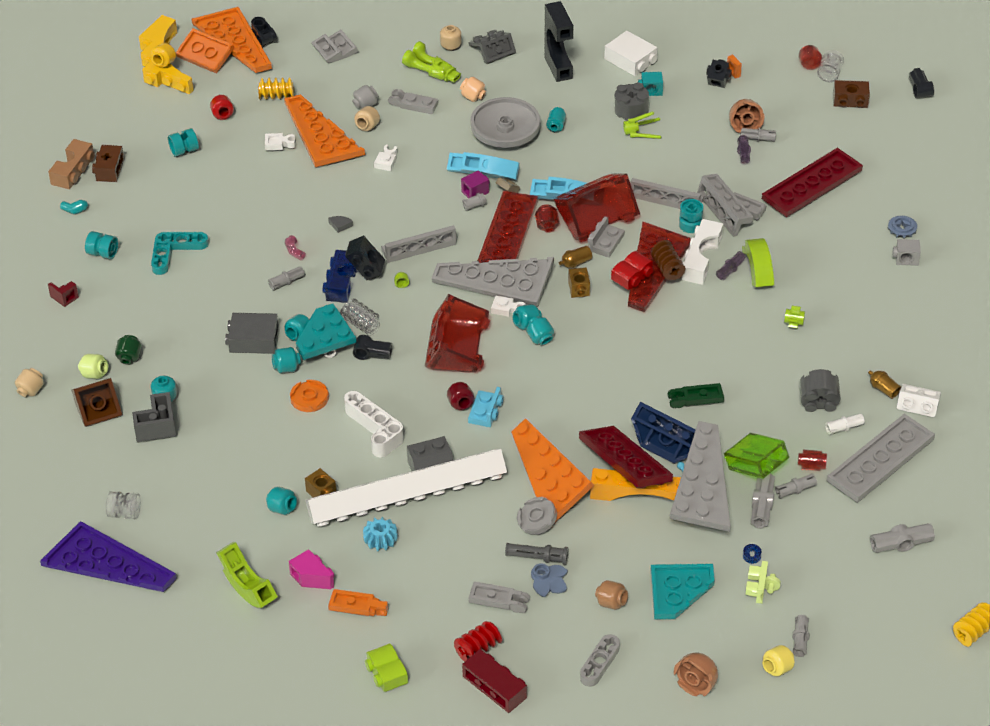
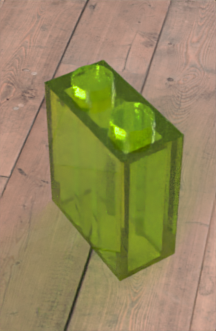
M749 433L724 453L729 470L761 479L765 478L790 458L783 440L755 433Z

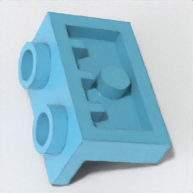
M497 387L495 393L478 391L468 417V423L491 428L493 420L498 418V407L502 406L504 395H501V387Z

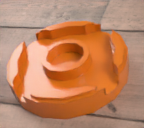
M306 380V382H299L292 387L290 399L291 404L299 411L315 412L327 404L329 394L325 384L317 380Z

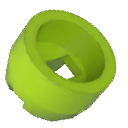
M398 272L395 275V286L405 288L409 285V277L405 272Z

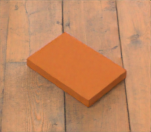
M192 28L176 51V57L217 74L233 51L234 46Z

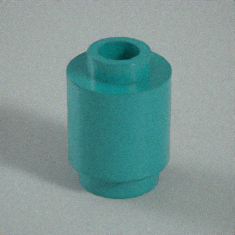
M555 107L549 112L546 126L550 131L559 132L563 129L566 119L565 111L560 107Z

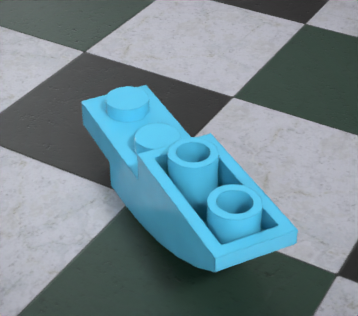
M467 152L463 154L450 153L447 170L469 174L479 170L487 177L517 180L520 163L482 154Z
M548 177V180L533 179L530 190L531 198L566 200L567 204L602 206L604 188L559 177Z

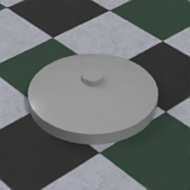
M499 97L487 100L477 106L471 115V130L474 136L481 142L494 147L509 148L523 145L532 140L540 129V116L536 108L518 98Z

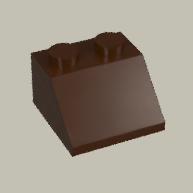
M111 378L71 389L84 427L122 415Z

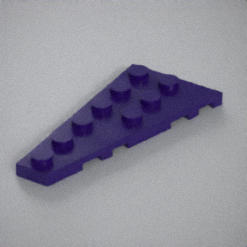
M81 521L40 560V564L43 567L164 592L177 579L176 573Z

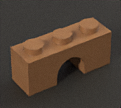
M77 139L71 141L65 149L67 162L56 161L48 171L51 185L71 189L78 181L80 175L85 172L89 163L94 160L95 152L93 151L92 143Z

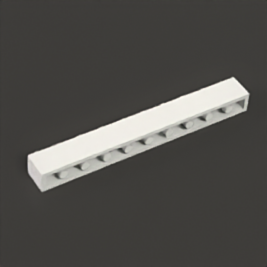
M494 449L313 497L305 501L311 523L323 526L329 524V520L334 518L337 521L348 519L349 514L356 513V516L367 514L368 509L375 508L376 511L388 508L387 504L395 503V506L407 503L406 499L414 497V500L426 498L425 494L433 492V495L445 493L446 488L452 487V490L464 488L465 483L471 482L472 485L483 483L484 478L490 477V480L498 479L507 470L502 450Z

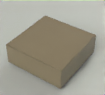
M498 177L496 184L509 192L518 193L520 190V186L510 179Z

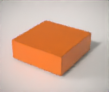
M732 54L727 57V63H729L732 70V76L736 79L741 77L742 63Z

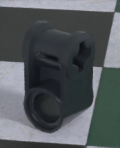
M254 17L251 20L252 31L261 47L269 42H277V35L265 18Z

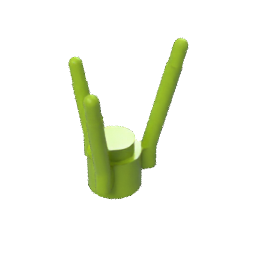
M652 111L628 119V121H623L625 135L630 134V138L661 139V135L636 133L639 131V125L660 121V118L638 122V120L654 115Z

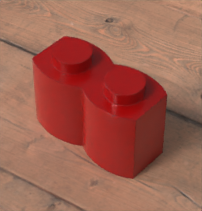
M633 251L623 261H620L611 270V280L627 290L637 287L641 280L652 274L653 261L641 253Z

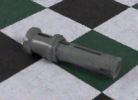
M506 543L505 556L543 559L545 563H550L551 561L560 562L563 565H567L569 547L556 548L551 545L538 547Z

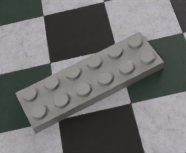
M904 413L827 475V481L858 503L931 443L935 438V434Z

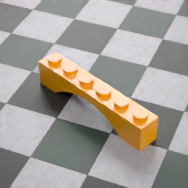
M593 468L591 482L594 486L590 489V499L611 501L619 497L642 494L674 500L681 477H673V482H667L663 485H651L640 489L636 488L616 470Z

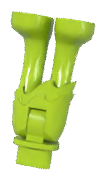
M421 41L414 45L413 51L407 50L403 55L402 63L405 66L426 71L431 77L453 83L461 77V73L456 71V68L438 56H429L426 53L425 44Z

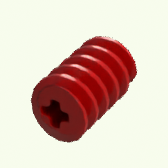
M485 621L482 625L476 626L475 629L469 630L468 634L465 633L461 638H456L454 640V647L460 658L465 662L467 656L470 658L479 649L482 648L487 652L489 651L488 644L493 648L496 646L495 640L498 643H502L503 640L498 628L492 622Z

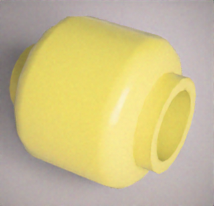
M778 645L766 651L763 655V667L772 676L783 675L794 667V655L784 645Z

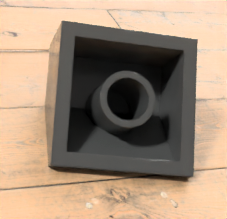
M445 436L407 445V461L411 471L453 461L451 449Z

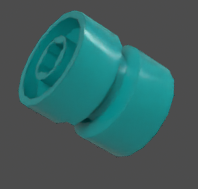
M192 128L181 131V134L177 132L167 137L170 150L175 157L185 154L186 150L192 152L199 149L198 140Z
M687 199L680 204L679 227L683 232L695 233L696 226H700L703 219L704 206L699 200Z
M95 231L89 232L85 241V252L87 254L100 255L107 259L115 257L118 250V238L116 236L103 235V233Z

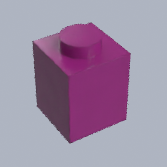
M478 170L461 178V192L467 198L476 196L477 193L486 195L489 193L490 181L486 175H483Z

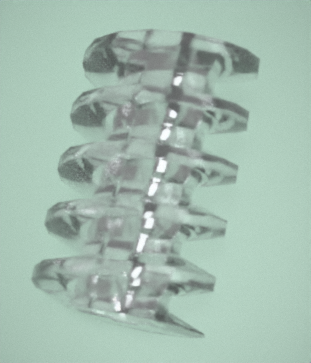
M356 298L351 299L341 308L340 314L362 332H365L366 335L371 336L379 329V314L374 313L372 309H369L368 306H365Z

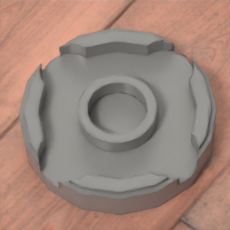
M535 497L524 503L525 506L522 509L520 507L517 514L518 525L525 533L531 535L546 532L553 526L557 518L555 505L545 497Z

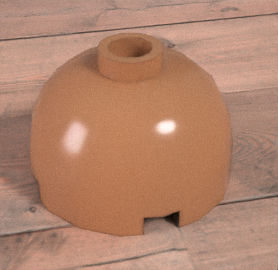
M751 99L739 100L730 109V124L738 133H741L742 128H761L764 123L763 109L757 102Z
M703 653L687 654L674 667V676L677 674L679 678L677 683L685 692L692 696H698L699 694L706 696L717 683V666L709 656Z

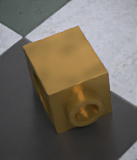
M587 267L568 269V284L571 298L590 296V280Z
M319 468L305 478L306 492L312 497L336 492V481Z

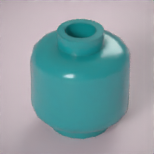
M528 304L518 306L512 318L514 324L519 329L526 330L529 320L536 316L540 318L542 314L535 305Z
M297 314L290 318L284 326L286 336L293 341H297L310 319L303 314Z
M536 316L529 320L526 331L534 344L545 345L553 339L554 329L547 318H538Z
M292 347L276 349L275 353L272 354L273 369H277L279 373L296 371L297 364L301 363L300 354L296 353Z
M165 375L156 377L151 382V393L170 392L172 402L177 396L174 379Z
M274 487L267 494V507L274 513L287 515L295 509L297 498L290 489Z

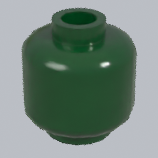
M124 335V337L117 341L115 356L123 364L136 362L139 359L142 344L137 337Z

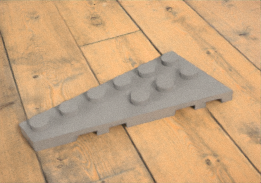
M547 257V259L541 260L530 258V260L522 261L518 259L489 260L486 263L472 261V263L461 264L460 262L437 263L431 279L433 283L494 297L513 298L515 302H524L538 307L554 263V257Z

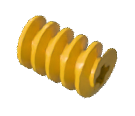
M283 77L280 82L275 78L273 83L270 78L267 79L266 83L261 78L258 86L259 100L262 95L264 99H268L269 95L271 99H274L276 94L278 99H281L282 95L285 98H288L289 94L291 97L294 96V84L289 77L287 82H285Z
M979 603L964 617L954 623V635L962 645L966 647L971 646L973 642H976L978 638L989 631L990 604Z

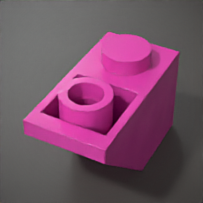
M309 549L288 561L290 575L301 587L334 588L333 578L335 576L333 571L329 567L326 568L317 554L314 555Z

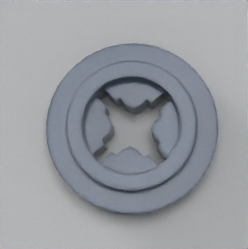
M895 216L889 220L888 229L891 234H896V237H912L913 234H916L917 223L908 216Z

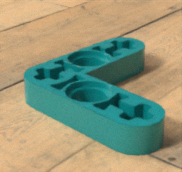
M161 232L157 234L151 260L152 272L156 275H163L168 272L172 250H203L209 245L207 234L203 232ZM181 239H185V240H186L185 242H182V243L178 242V241L181 240ZM159 252H166L164 255H158Z

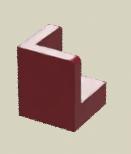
M72 281L61 287H57L52 282L48 284L50 297L63 307L79 298L77 286Z

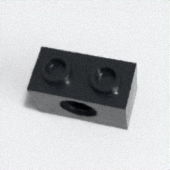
M363 235L349 241L345 257L366 280L381 275L385 259Z

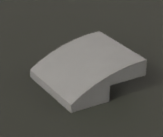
M342 29L329 37L324 34L311 42L327 63L342 60L358 52L357 47Z

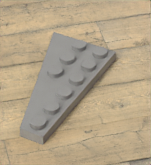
M698 421L672 505L670 519L730 532L718 425Z

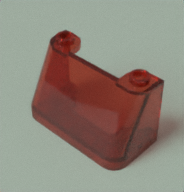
M627 173L605 175L553 198L555 206L575 240H579V242L588 240L589 235L596 230L597 223L601 222L604 216L608 217L609 225L618 220L630 222L635 220V216L640 215Z
M448 294L432 320L425 367L440 371L476 373L477 370L480 371L484 365L482 355L478 354L480 335L483 329L486 330L489 326V311Z

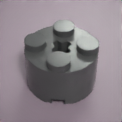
M637 82L616 87L614 94L615 114L619 118L623 117L628 121V119L649 113V92L642 83Z
M817 369L810 371L808 376L804 377L803 375L801 377V403L807 412H814L816 409H825L828 412L836 410V406L841 400L839 377L837 375H832L829 370Z

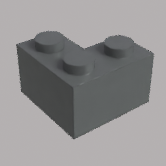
M170 392L150 395L152 409L132 412L137 442L176 436Z

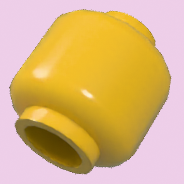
M161 43L151 51L150 56L156 66L164 68L175 60L176 52L170 44Z

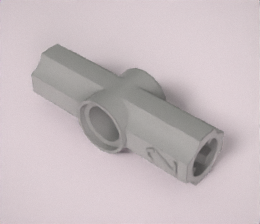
M767 471L758 474L756 490L754 489L752 499L751 524L755 528L760 529L768 526L770 510H772L775 476Z
M929 523L913 527L899 524L893 527L891 531L871 535L870 542L873 552L876 553L892 549L905 552L916 544L934 541L935 535L933 526Z

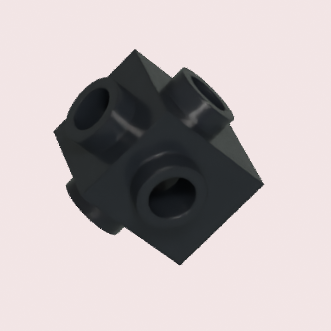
M722 59L712 60L711 65H708L706 71L708 85L725 88L727 79L730 80L732 75L729 63Z

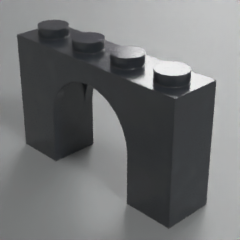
M561 1L545 4L544 58L556 82L573 79V65L566 53L564 41L573 39L574 25Z

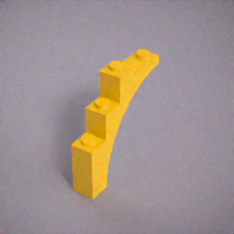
M161 15L139 36L140 48L143 50L141 52L142 66H144L142 69L144 82L155 87L164 84L191 94L194 91L192 77L180 72L172 64L160 68L151 60V51L161 43L169 44L177 34L176 20Z

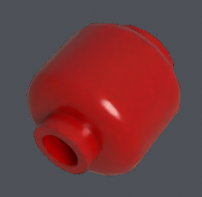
M217 95L210 102V109L213 116L217 119L225 120L232 116L234 107L228 96Z

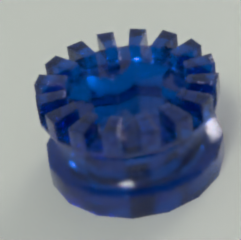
M748 544L744 547L743 559L745 562L754 564L761 560L762 551L758 545ZM750 551H753L755 555L750 556Z

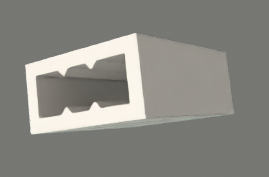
M626 30L605 45L604 59L636 76L657 61V47Z

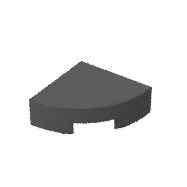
M344 216L328 218L329 224L338 233L353 226V221Z

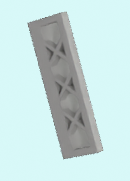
M718 174L702 176L697 193L704 196L703 201L731 235L737 236L741 224L752 223L753 215Z
M632 178L630 181L631 198L680 209V204L687 199H696L703 203L704 196H701L700 193Z
M453 225L386 243L384 246H381L382 253L387 263L456 245V228Z

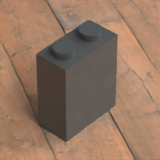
M232 313L231 320H228L227 324L229 334L225 335V344L229 345V353H275L279 329L277 314Z

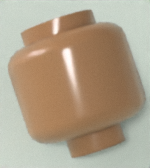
M606 580L597 587L595 596L600 606L617 610L626 604L628 591L623 584Z

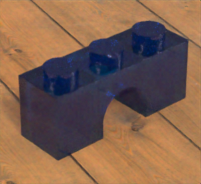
M335 250L334 257L330 258V269H327L326 273L327 282L323 283L322 288L326 301L348 303L351 293L350 277H355L357 269L345 257L346 250Z

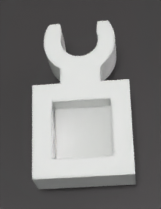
M283 133L265 134V150H283L285 146L287 148H295V135L293 134L283 136Z
M386 144L384 152H379L374 162V168L391 171L396 162L397 146H394L392 150H388V145Z
M495 296L491 306V314L509 317L510 313H514L518 306L526 305V303H514L513 298Z

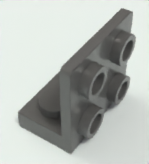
M492 30L487 32L486 36H475L472 41L468 42L469 46L480 47L484 63L516 52L511 33L504 32V30Z

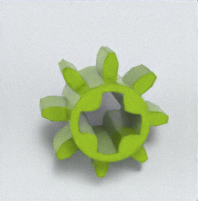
M792 305L791 309H786L784 323H789L788 327L798 329V325H803L805 311H800V306Z

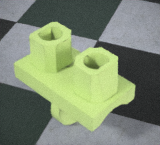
M762 561L761 566L750 565L748 579L758 580L759 583L747 581L745 595L757 597L756 603L762 604L764 589H767V592L771 594L781 586V581L775 574L767 576L768 561Z

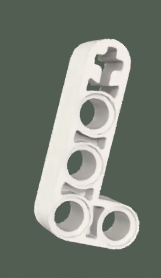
M350 391L345 394L346 414L373 433L371 445L374 456L385 457L403 443V425L401 422L359 392Z

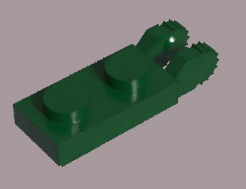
M720 383L684 386L671 389L667 393L668 398L671 399L669 402L670 407L675 409L682 408L683 406L724 402V394Z

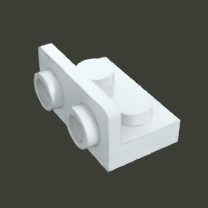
M902 384L897 409L935 417L941 392Z

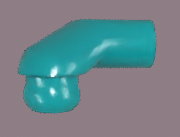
M77 200L73 203L62 201L60 204V209L72 214H78L88 208V203L85 200Z

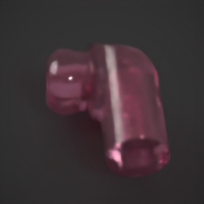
M290 235L286 238L284 243L288 253L299 260H303L306 253L296 248V237Z

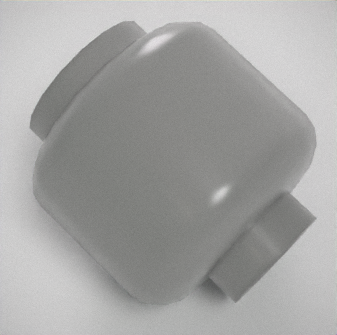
M363 85L354 91L352 102L357 109H362L366 106L372 107L377 104L379 96L372 86Z

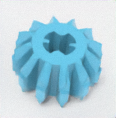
M374 517L373 522L367 521L363 529L365 544H368L370 549L376 548L377 552L381 548L386 551L388 546L393 547L394 542L398 538L396 525L392 524L391 519L385 521L384 517L380 520Z

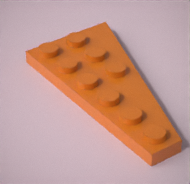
M239 7L192 18V24L202 32L233 44L234 49L231 54L255 73L272 69L270 60Z
M301 94L284 98L288 112L315 167L365 155L364 148L358 147L352 138L349 139L345 132L330 119L323 117V113L315 110L313 105Z
M525 418L511 433L536 497H545L555 505L557 521L594 485Z

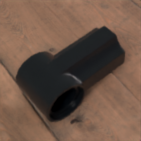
M914 68L913 71L909 72L915 98L934 96L933 82L928 81L923 70Z
M359 335L353 349V356L359 360H366L369 356L391 358L392 343L374 341L368 335Z

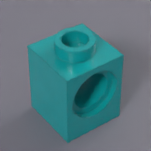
M641 72V79H638V82L642 83L648 90L649 96H663L662 72Z

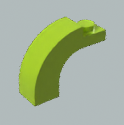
M764 238L745 240V246H742V253L746 254L749 258L752 286L774 285L773 266L767 242Z
M232 542L216 552L224 567L222 571L228 581L250 605L262 608L278 597L269 579L260 578L253 572L236 542Z

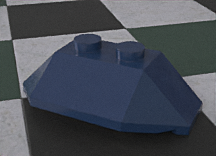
M640 401L631 418L640 446L673 464L687 459L696 429Z

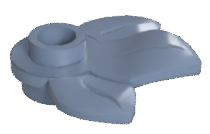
M544 563L536 564L531 570L534 590L543 597H546L549 591L557 594L565 592L567 587L562 577L567 574L568 570L561 565L548 566Z

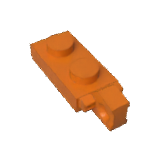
M333 589L328 604V609L331 611L365 616H387L389 609L387 601H380L373 594Z

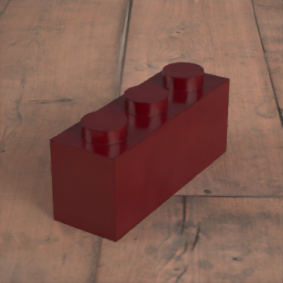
M479 649L462 663V676L507 713H510L527 698L526 683L521 678L514 676L506 666H502L495 661L491 654H486L483 650Z

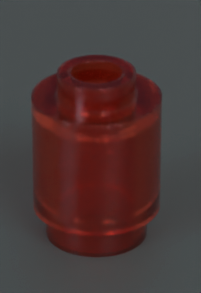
M803 449V452L798 454V465H801V469L816 471L826 469L827 453Z

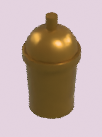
M588 246L568 250L563 254L562 261L558 263L559 265L563 264L567 268H575L577 265L591 260L592 252Z
M870 370L868 372L871 375L870 382L875 389L877 388L891 399L899 394L901 386L889 377L885 371L878 370L873 373Z

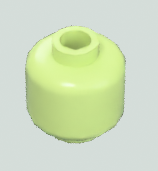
M86 354L81 358L78 368L83 377L87 379H100L108 371V362L103 355Z

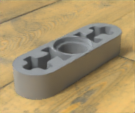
M612 634L605 635L597 644L580 670V681L583 685L595 686L600 681L619 652L620 640L617 636ZM610 644H614V645H611V646L608 648V652H607V651H606V646H607V645H610ZM603 657L606 661L600 664L596 663L594 659ZM592 668H593V669H594V674L591 675L590 677H586V675L589 676V675L591 674Z

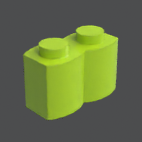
M390 643L366 652L367 659L365 660V665L368 672H373V679L377 687H381L384 692L408 683L407 671Z

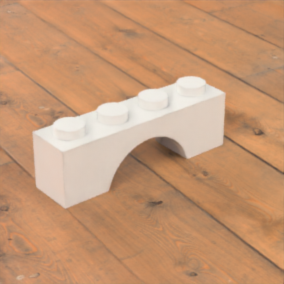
M702 219L700 226H696L695 238H691L690 250H686L685 262L682 261L686 268L682 280L701 285L704 284L709 265V259L704 257L702 253L709 249H718L723 236V223Z

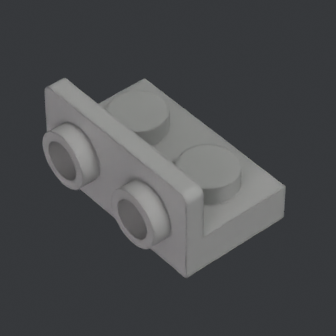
M604 216L602 221L597 223L596 230L589 235L588 243H590L589 248L591 252L610 258L624 237L625 230L608 225V217Z

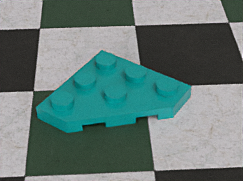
M334 303L315 309L296 341V349L303 360L354 344L356 343V336Z
M713 564L651 565L654 619H676L713 587L715 582Z

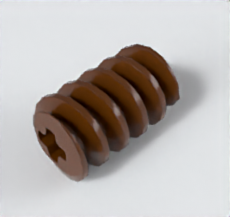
M662 240L654 245L651 255L663 276L668 280H676L682 277L686 268L669 240Z

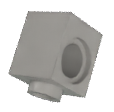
M897 239V245L893 246L892 252L893 257H896V265H919L921 253L920 240Z

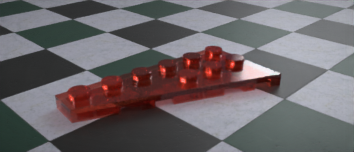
M642 221L637 252L653 261V272L649 277L641 280L637 287L630 289L628 307L645 312L667 280L651 255L654 245L662 240H669L681 260L686 250L690 247V237Z

